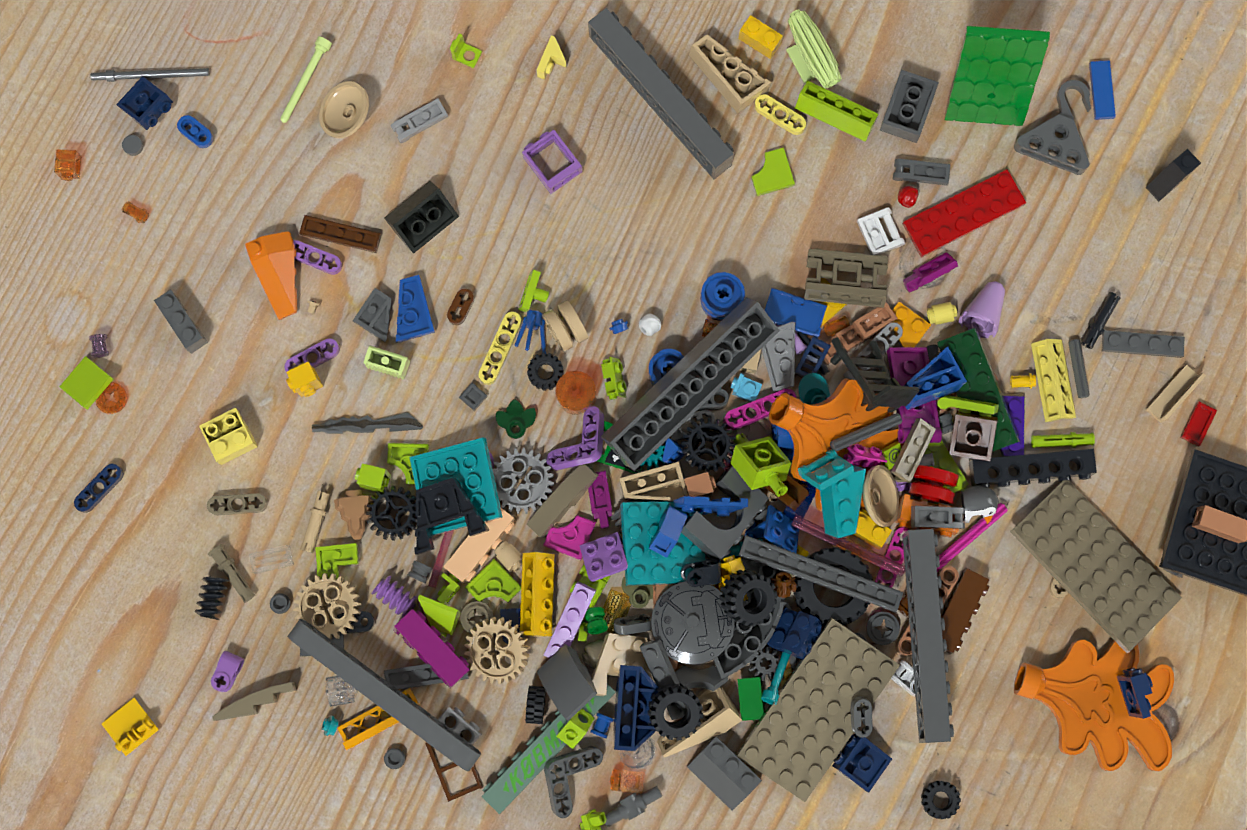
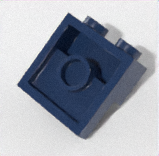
M142 76L116 105L145 130H148L150 127L156 126L158 118L171 109L173 101L166 93Z
M785 608L767 644L774 649L804 660L805 656L811 652L816 636L821 632L822 622L817 617L807 613Z
M1142 668L1123 670V674L1118 675L1117 679L1129 716L1142 719L1150 717L1151 705L1149 700L1145 698V695L1152 694L1151 687H1153L1151 678L1142 671Z
M852 734L844 750L840 751L836 759L833 760L834 764L832 766L869 793L892 761V758L865 737L862 738Z

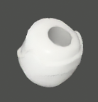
M649 313L640 319L639 328L646 336H652L660 330L661 321L657 316Z

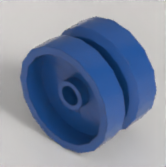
M726 272L715 273L708 277L703 284L700 296L701 307L711 319L722 321L744 300L745 289L740 279L735 275Z

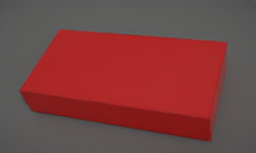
M1198 401L1180 438L1198 447L1201 446L1217 410Z

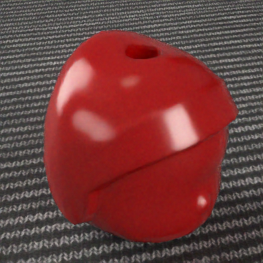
M912 186L902 187L898 192V202L904 207H913L919 196L918 189Z

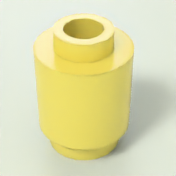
M951 302L932 305L931 308H927L928 321L930 324L935 325L953 322L954 317H957L956 306L952 305Z

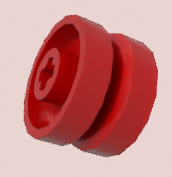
M918 465L913 477L922 482L910 483L908 494L930 502L953 504L955 493L944 487L952 488L957 486L959 475L939 468Z

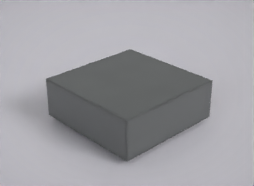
M471 383L459 399L475 411L488 396L475 384Z

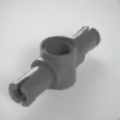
M658 786L642 794L633 793L619 801L620 804L617 805V808L605 814L606 826L609 827L622 819L631 820L645 812L647 805L662 797Z

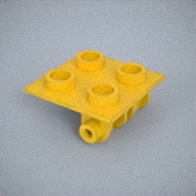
M135 697L101 723L116 743V749L122 751L125 756L129 755L159 731Z

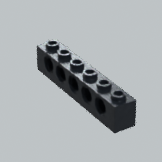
M1094 449L991 458V461L973 459L969 462L971 486L980 485L988 488L993 484H998V487H1008L1010 483L1018 482L1019 486L1031 484L1030 481L1037 480L1038 484L1050 483V479H1058L1059 482L1064 480L1071 481V477L1087 480L1097 473ZM1070 461H1073L1077 464L1076 471L1070 469ZM1049 463H1054L1057 466L1056 473L1049 470ZM1034 465L1037 468V474H1031L1028 466ZM1009 467H1014L1017 470L1016 476H1011L1008 473ZM989 468L996 471V478H991L988 475Z

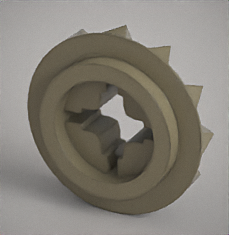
M471 602L461 612V624L469 633H471L470 630L473 627L476 628L475 621H468V619L474 617L475 609L479 615H486V617L480 619L481 623H483L484 619L488 618L490 621L493 617L492 610L483 602Z

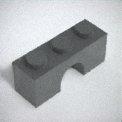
M171 289L154 300L188 352L192 354L208 343L199 328L187 314V310L178 296Z

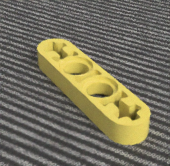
M509 312L504 316L479 370V379L485 385H492L497 380L519 332L522 321L520 315L516 312ZM516 317V322L518 323L513 324L511 327V331H514V333L503 330L504 327L506 329L509 327V321L507 320ZM503 334L510 337L509 343L505 345L499 342V337ZM494 352H499L502 355V359L497 363L491 361L490 358ZM487 363L493 367H498L497 370L492 368L491 375L493 378L485 380L483 373H488L490 366H486Z

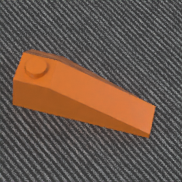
M287 231L265 235L246 243L245 246L251 264L278 320L297 313L296 268H294L296 248L291 233Z

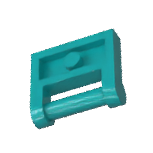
M834 449L827 451L825 456L809 465H803L798 468L799 475L820 491L854 472L853 465L838 456Z

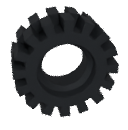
M551 353L537 354L534 359L530 360V364L527 367L529 381L537 389H542L543 391L547 389L553 390L554 387L557 388L564 376L561 361ZM550 365L553 368V375L548 379L540 378L538 375L540 366Z
M529 685L526 702V723L543 724L546 690L542 686Z
M934 781L929 783L924 788L923 794H921V804L924 807V811L936 819H949L960 808V793L949 782ZM937 792L947 794L949 802L946 807L937 808L934 805L933 797Z

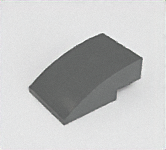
M566 644L537 671L546 692L567 721L597 694L588 668L581 664L577 651Z

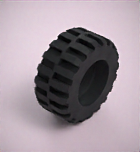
M840 547L823 548L808 557L873 581V576L868 571V565L861 561L862 558L860 556H855L848 549L842 550ZM795 576L796 592H793L796 597L797 606L801 608V612L817 617L822 622V626H825L830 618H833L842 625L850 624L863 615L868 605H870L866 601L851 596L841 606H827L817 598L813 582Z

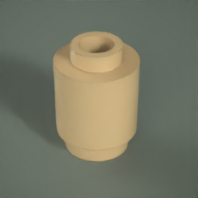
M505 541L495 550L496 558L509 572L512 570L516 572L522 567V555L512 544Z

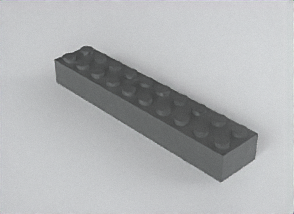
M605 8L588 22L589 37L713 180H715L732 166L734 156L732 146L728 142H723L718 130L709 126L703 113L699 114L695 110L694 103L682 95L681 88L669 80L670 76L664 69L660 70L655 58L652 55L648 56L642 43L632 38L631 31L628 27H623L619 23L618 16L613 11L610 12Z
M746 297L601 436L602 439L626 466L635 471L780 330L758 301Z
M933 529L908 530L902 535L919 743L951 742V737H954L953 724L949 722V716H952V705L948 703L947 694H950V683L946 681L945 674L948 673L949 669L948 661L944 660L947 644L946 639L942 638V630H945L944 618H941L940 609H943V599L939 597L938 588H941V577L937 576V567L940 566L939 555H935L938 538L937 534H934Z

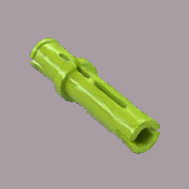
M1070 432V434L1031 436L1032 448L1059 446L1076 448V446H1094L1095 444L1094 433L1076 434L1075 432Z

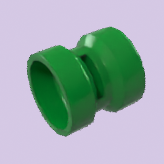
M592 607L587 610L585 619L588 621V633L600 634L607 631L608 625L607 621L604 620L605 611L603 607Z

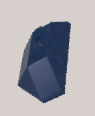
M620 665L613 726L614 750L636 751L656 732L649 720L650 717L647 710H649V701H652L651 696L653 693L655 695L658 693L657 689L659 687L641 666Z

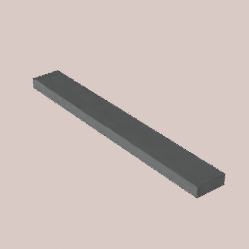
M745 536L739 553L741 557L787 572L796 577L893 612H897L903 592L749 536Z

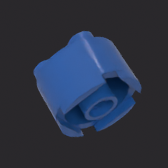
M663 349L652 357L649 363L648 374L653 386L666 375L667 367L672 369L684 358L682 353L675 349Z

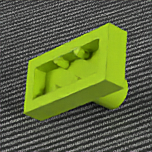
M532 270L529 273L518 310L527 312L532 299L546 303L549 291L536 287L541 272Z

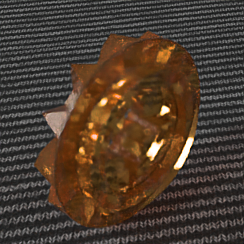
M111 382L96 399L95 405L106 414L118 413L127 403L126 390L120 384ZM105 393L109 395L114 393L113 397L115 398V400H117V402L109 401L107 403L108 399L106 398Z

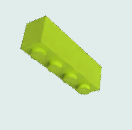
M808 80L801 90L795 109L865 142L879 115Z

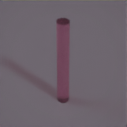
M454 530L444 533L428 584L429 587L436 588Z

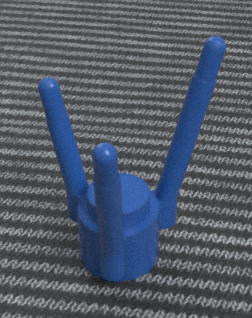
M529 310L527 311V316L523 318V324L517 336L515 347H518L527 326L529 330L525 350L528 351L533 330H538L540 327L542 353L546 354L545 320L542 319L541 312Z

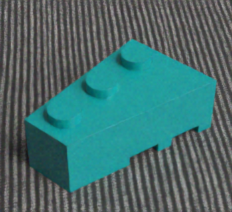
M853 465L854 472L820 491L825 534L835 538H842L856 533L866 473L865 468Z

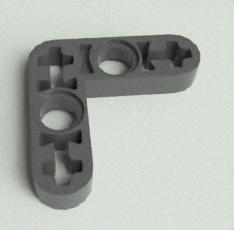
M588 746L551 758L545 763L544 772L551 809L559 818L569 817L573 810L567 776L600 765L603 760V753L598 748ZM592 753H595L596 756L593 757V760L589 759ZM574 757H577V766L574 768H570V760ZM554 765L558 766V768H556L555 770L556 775L551 771L552 769H554ZM562 783V791L557 794L554 793L556 784ZM561 802L566 806L562 812L558 810L561 808Z

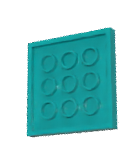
M482 437L409 457L416 490L453 477L457 479L484 522L503 518L486 438ZM462 517L429 530L431 536L464 528L467 525L465 518Z
M622 502L620 504L623 549L628 568L625 570L626 586L678 584L685 582L686 580L680 574L682 566L687 563L706 560L705 553L682 533L667 558L649 549L650 542L659 530L660 519L669 505L674 507V502Z

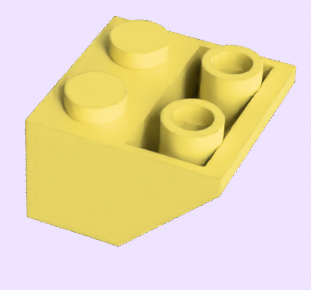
M237 408L199 426L216 462L221 465L258 447Z

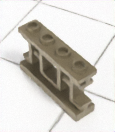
M809 249L806 267L816 268V278H806L804 300L884 308L887 299V286L877 285V275H886L888 257L878 254L868 255L858 252L848 253L838 250ZM821 265H832V271L821 270ZM861 269H872V275L861 274ZM837 270L856 272V282L837 281ZM821 278L832 279L831 285L821 284ZM861 282L871 283V289L860 288Z

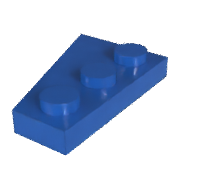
M416 275L401 279L399 284L396 343L435 333L420 276Z
M690 496L674 500V508L682 509L684 513L699 511L702 515L717 513V516L720 517L729 516V513L748 507V499L745 498L735 502H730V498L713 499L710 501L709 497Z

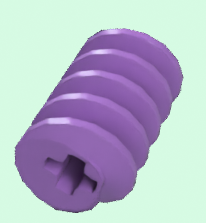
M388 576L375 587L372 595L377 593L376 598L378 600L383 598L382 603L384 605L390 603L389 609L393 610L396 608L395 614L403 613L401 617L403 618L412 609L414 610L417 597L414 596L409 599L410 592L407 591L403 594L404 587L401 586L397 589V581L390 584L391 576Z

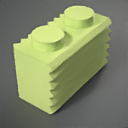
M369 345L364 364L368 369L370 368L383 374L386 373L387 375L390 374V376L393 375L394 377L397 376L398 379L401 378L403 380L405 379L410 360L408 357Z

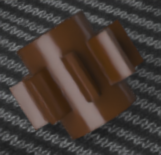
M780 572L777 573L776 579L771 578V583L775 586L773 590L777 591L778 597L787 598L790 597L791 591L796 592L795 577H791L789 573Z

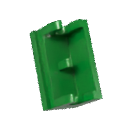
M761 677L737 679L742 721L760 720L765 713L764 701L761 699L763 694Z

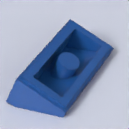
M668 438L662 461L667 464L679 462L685 455L682 454V450L685 448L676 440Z

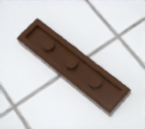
M304 215L299 232L302 236L377 253L381 239V233L308 215Z

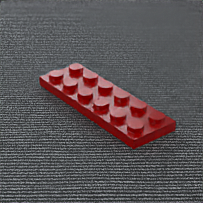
M1008 169L915 215L902 224L922 258L1024 206L1027 202Z

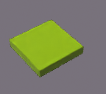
M85 356L59 387L88 410L113 381V378Z

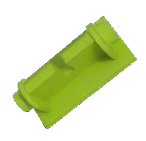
M614 357L603 360L601 365L603 378H611V381L605 382L607 397H609V400L617 399V396L626 398L627 386L622 376L623 365L621 361Z

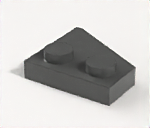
M374 288L353 319V322L383 342H386L391 298Z

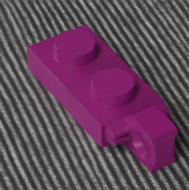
M947 252L914 269L913 274L903 280L905 289L910 293L958 267L957 261Z
M606 471L596 472L598 477L588 488L592 515H594V519H599L600 527L604 529L609 528L607 517L612 516V505Z

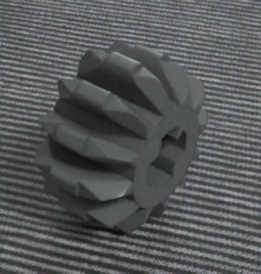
M766 646L765 653L761 650L759 655L755 657L756 659L749 662L754 664V666L749 668V671L756 669L757 672L753 677L756 678L759 674H762L761 681H765L766 674L770 681L773 679L771 672L775 674V668L778 666L776 661H780L781 656L774 657L777 653L776 649L769 654V646ZM762 658L770 661L769 669L766 670L765 667L760 666V663L763 662Z

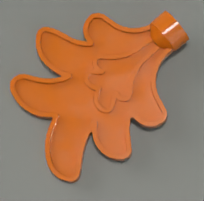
M846 378L841 381L829 398L817 404H805L800 399L787 393L780 394L771 406L769 420L772 424L787 430L791 435L794 443L791 473L794 478L806 481L799 475L798 468L803 465L807 466L825 456L826 452L831 450V441L891 416L894 411L888 412L887 409L889 407L880 406L871 411H866L868 404H862L863 390L856 380ZM896 425L855 444L868 448L876 447L882 450L894 442H899V426ZM844 448L836 451V453L843 458L849 450ZM862 467V468H865V469H866V473H865V476H866V474L868 473V471H869L871 468ZM816 488L815 504L816 508L822 512L820 490ZM861 498L860 510H866L863 498Z
M1077 640L1070 645L1061 662L1051 668L1042 669L1025 662L1020 666L1014 682V694L1038 700L1053 712L1059 727V749L1062 753L1067 755L1081 754L1086 750L1090 741L1099 766L1105 771H1114L1122 766L1128 755V741L1134 746L1151 771H1162L1168 766L1172 758V745L1169 735L1160 720L1152 714V711L1158 709L1167 701L1174 685V672L1172 668L1168 665L1160 664L1153 666L1146 672L1153 684V687H1151L1152 694L1145 695V698L1149 700L1151 705L1150 717L1142 719L1129 716L1117 676L1123 674V670L1128 668L1137 669L1140 655L1138 644L1130 652L1126 653L1113 640L1103 655L1097 659L1096 649L1090 642Z

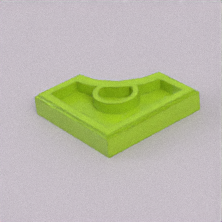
M784 148L766 152L764 154L765 163L759 173L751 176L756 196L795 186Z
M388 443L387 463L395 465L403 471L406 484L415 485L409 457L429 452V444Z
M495 559L465 587L478 602L489 597H498L506 602H510L521 591V586Z

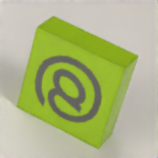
M894 442L881 450L882 455L887 460V462H884V465L889 470L893 468L902 449L899 442Z

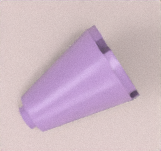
M996 281L988 282L960 315V325L962 327L965 325L968 328L967 331L976 328L981 338H989L990 335L995 337L999 328L1005 296L1003 285Z

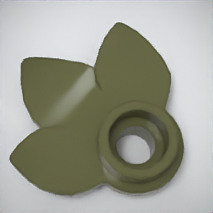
M623 577L622 590L629 596L630 604L635 608L645 607L649 600L653 599V585L626 586V580ZM637 594L642 598L640 602L636 601Z

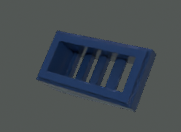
M813 336L794 373L802 378L809 374L801 370L802 366L813 371L812 373H817L831 345ZM815 344L823 348V353L812 348L813 345ZM809 352L820 356V359L818 360L808 355ZM808 359L816 363V366L814 367L806 363L805 360Z

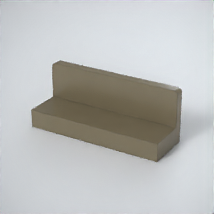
M921 418L915 420L891 470V473L896 475L894 480L898 483L911 482L936 430Z

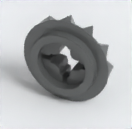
M887 612L874 614L869 618L866 626L870 639L880 645L894 642L900 631L898 620ZM884 620L885 627L892 630L885 631L883 637H881V631L874 627L881 626Z

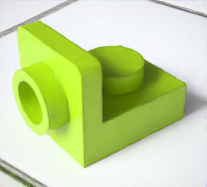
M445 573L441 575L450 583L448 586L444 585L438 592L439 597L437 600L444 605H447L461 588L457 584L460 580L451 573L448 576Z

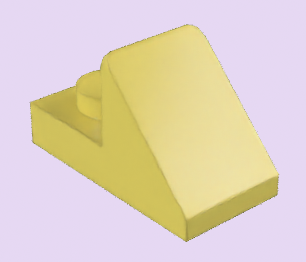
M552 35L537 68V77L544 80L547 74H551L554 63L566 67L564 55L556 38Z

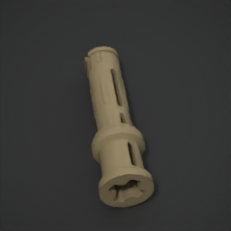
M221 544L212 549L208 555L213 557L218 565V570L224 572L241 596L243 602L246 603L255 594L234 565L235 560L229 557L224 549V544Z

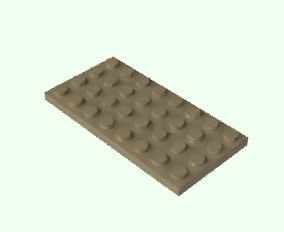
M1068 480L1062 481L1010 531L1126 653L1130 652L1182 598Z
M830 618L813 642L811 652L805 656L804 660L799 662L779 691L780 697L777 704H770L737 752V757L806 802L833 763V760L836 759L854 733L851 728L850 706L852 700L855 697L863 696L872 706L900 664L833 618ZM861 703V705L857 707L861 711V714L862 707H865L863 703Z

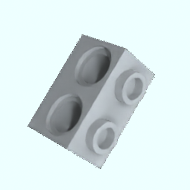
M449 707L438 719L446 725V719L449 716H454L456 725L450 729L459 736H461L464 730H469L472 733V738L468 742L472 745L482 735L478 732L481 728L473 721L468 723L463 718L465 714L457 707L454 709Z

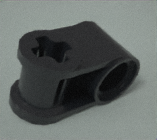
M706 559L687 563L680 570L681 577L692 587L719 584L722 581L721 561L719 559Z

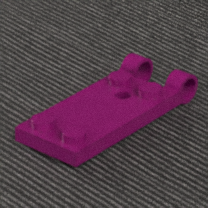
M896 347L887 350L890 376L895 378L900 386H904L929 364L927 347ZM936 400L920 405L918 409L912 408L907 410L905 406L896 409V413L900 414L902 423L898 425L899 443H905L915 420L919 418L936 429L929 443L941 442L942 431L939 424Z

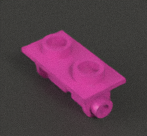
M859 444L846 447L849 451L843 457L844 460L852 465H861L867 468L881 465V462H887L880 449L876 447H863Z

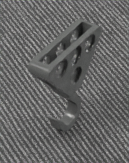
M1070 80L1065 82L1057 92L1056 99L1060 113L1021 135L1014 144V150L1076 175H1082L1090 163L1064 94L1068 89L1079 91L1087 112L1091 110L1090 91L1083 82ZM1055 132L1061 133L1063 138L1056 137ZM1029 143H1035L1038 149L1031 148ZM1048 150H1054L1056 156H1051ZM1067 157H1072L1075 163H1070Z

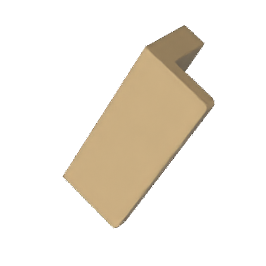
M1185 365L1147 407L1146 411L1160 423L1164 422L1206 375L1204 373L1198 375L1188 365Z

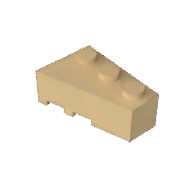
M679 462L619 478L625 500L674 502L678 498L688 496Z

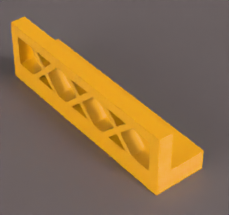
M411 688L402 692L405 695L409 694L411 699L420 706ZM376 706L337 727L344 741L345 749L349 750L399 723V721L392 716L389 718L380 716L382 708ZM379 710L378 715L372 714ZM368 715L377 718L375 725L371 728L362 726L364 718ZM361 720L359 725L354 724L355 722ZM350 725L358 727L356 736L348 740L343 729Z

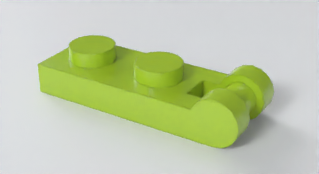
M944 396L938 400V407L940 409L955 407L959 408V412L971 413V410L978 411L979 415L991 417V414L997 413L999 404L954 396Z

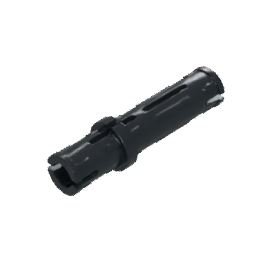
M1109 292L1094 322L1089 324V330L1081 342L1083 346L1087 344L1086 348L1093 349L1098 337L1104 333V327L1121 299L1119 295L1115 298L1116 293Z

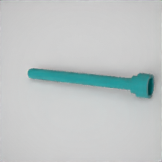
M782 653L771 685L763 691L761 699L772 705L774 703L776 705L780 697L778 687L790 655L787 653Z

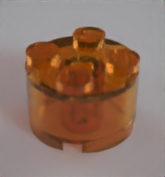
M566 372L556 385L557 401L560 407L569 414H582L595 404L597 395L595 383L584 372ZM578 389L580 394H577L576 397L573 396L572 391Z

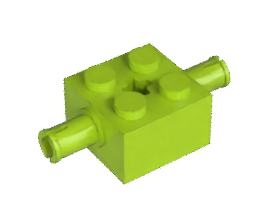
M744 433L736 435L734 443L737 445H735L731 460L735 470L751 490L770 486L778 497H780V494L783 496L788 490L783 481L787 479L791 466L790 460L770 436L749 441Z

